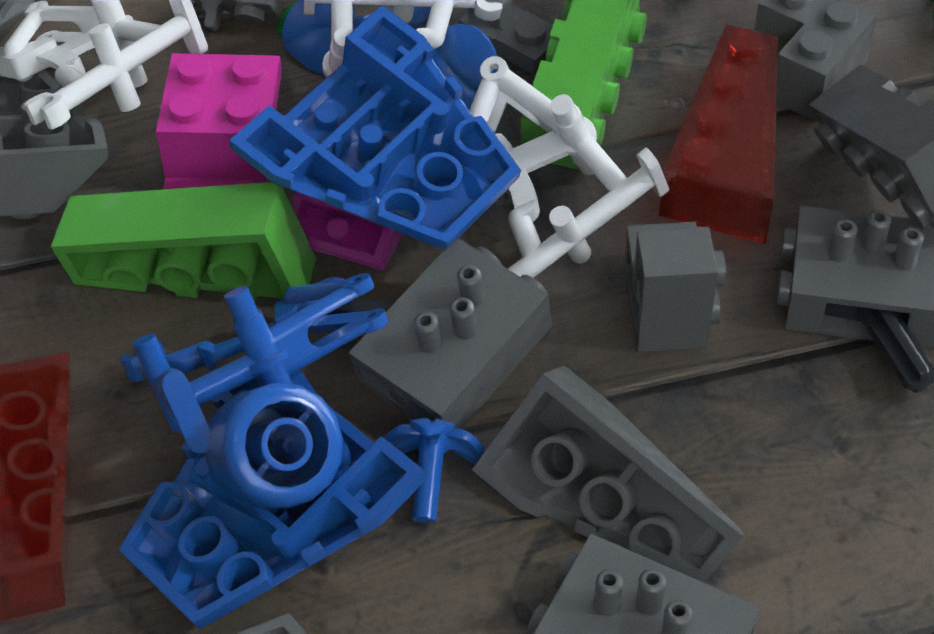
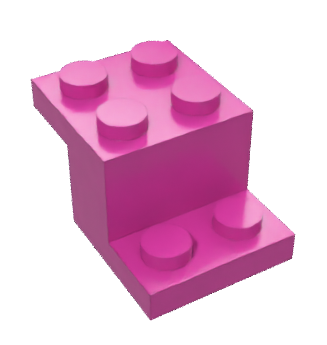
M172 53L156 128L165 175L163 189L272 182L229 148V140L268 105L276 110L282 75L280 56Z

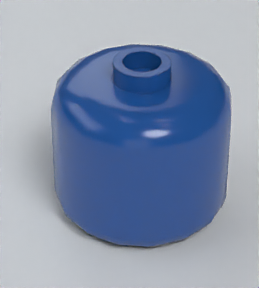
M276 382L238 393L217 410L209 425L210 437L205 458L210 475L226 496L246 507L281 509L312 501L331 484L341 464L343 436L337 416L322 397L301 385Z

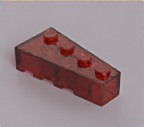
M726 24L664 167L663 174L669 191L660 197L659 216L680 222H696L698 227H709L713 231L766 245L774 199L777 36Z
M70 352L0 365V621L63 607L66 604L73 416Z

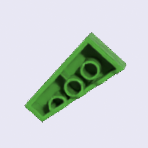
M566 0L562 20L555 19L550 33L546 61L541 60L532 85L551 100L561 94L570 96L573 103L579 107L583 117H586L593 123L597 131L596 142L600 147L606 127V120L603 117L605 113L613 115L617 106L620 92V83H617L619 77L627 79L631 69L634 48L631 47L632 43L640 44L644 36L647 14L639 12L640 0ZM522 114L521 145L548 133ZM570 155L550 163L580 170L574 164Z
M273 182L70 196L51 244L53 252L73 284L146 292L148 284H155L175 292L176 296L198 298L200 290L228 293L238 287L247 286L254 302L257 296L284 299L288 288L310 284L316 261L315 254L283 187Z

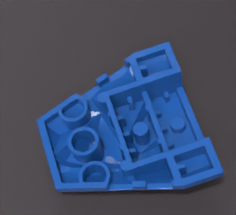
M383 5L345 37L342 65L293 109L283 116L268 105L229 140V148L273 183L443 250H447L519 178L521 169L482 116L474 117L461 100L463 89L454 76L446 79L432 59L434 49L428 40Z
M300 370L290 375L293 384L301 385L316 394ZM255 378L212 399L211 402L218 410L236 394L259 388L260 386ZM331 408L337 416L343 436L341 464L331 484L312 501L290 508L267 509L246 507L226 496L212 479L205 458V452L195 453L184 442L181 450L188 458L173 482L159 483L120 546L119 551L200 630L381 526L428 479L424 470L382 436L374 443ZM215 414L213 415L212 419H211L210 422L208 423V426H209L210 423L212 422V420H213Z

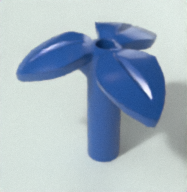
M428 418L410 420V424L397 426L385 437L388 442L403 454L418 449V466L428 476V479L414 492L411 518L414 522L434 524L437 521L443 457L447 451L450 450L473 464H476L485 452L483 445L471 433L463 429L454 428L456 423L440 419H434L433 421H430Z

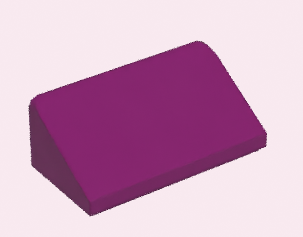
M297 191L294 192L290 203L313 251L376 270L384 271L404 235Z

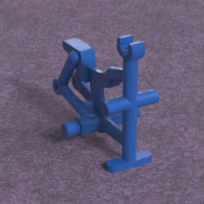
M369 273L358 274L347 280L340 277H329L315 284L298 285L288 288L284 299L275 303V320L268 324L261 309H257L248 287L242 286L231 290L224 296L234 318L232 324L238 337L215 345L208 341H202L167 355L162 342L157 339L156 335L148 334L132 343L137 354L136 356H130L127 353L120 357V361L130 382H139L145 379L153 389L171 431H181L186 444L193 452L204 453L208 449L210 428L199 405L255 378L260 387L276 382L293 384L290 375L360 335L372 333L385 327L389 320L385 310L380 308L371 311L326 315L372 290L374 283ZM334 331L313 344L310 343L307 335L309 333ZM241 352L246 354L188 382L184 375L204 366L208 370L214 369L219 360Z

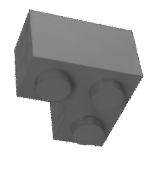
M761 0L757 8L752 50L777 61L771 101L817 121L808 104L860 64L865 65L868 61L877 14L845 0Z
M696 222L628 225L624 266L637 351L708 348L710 326L720 322V298L716 287L725 286L726 282L724 253L722 250L714 251L709 227H697Z

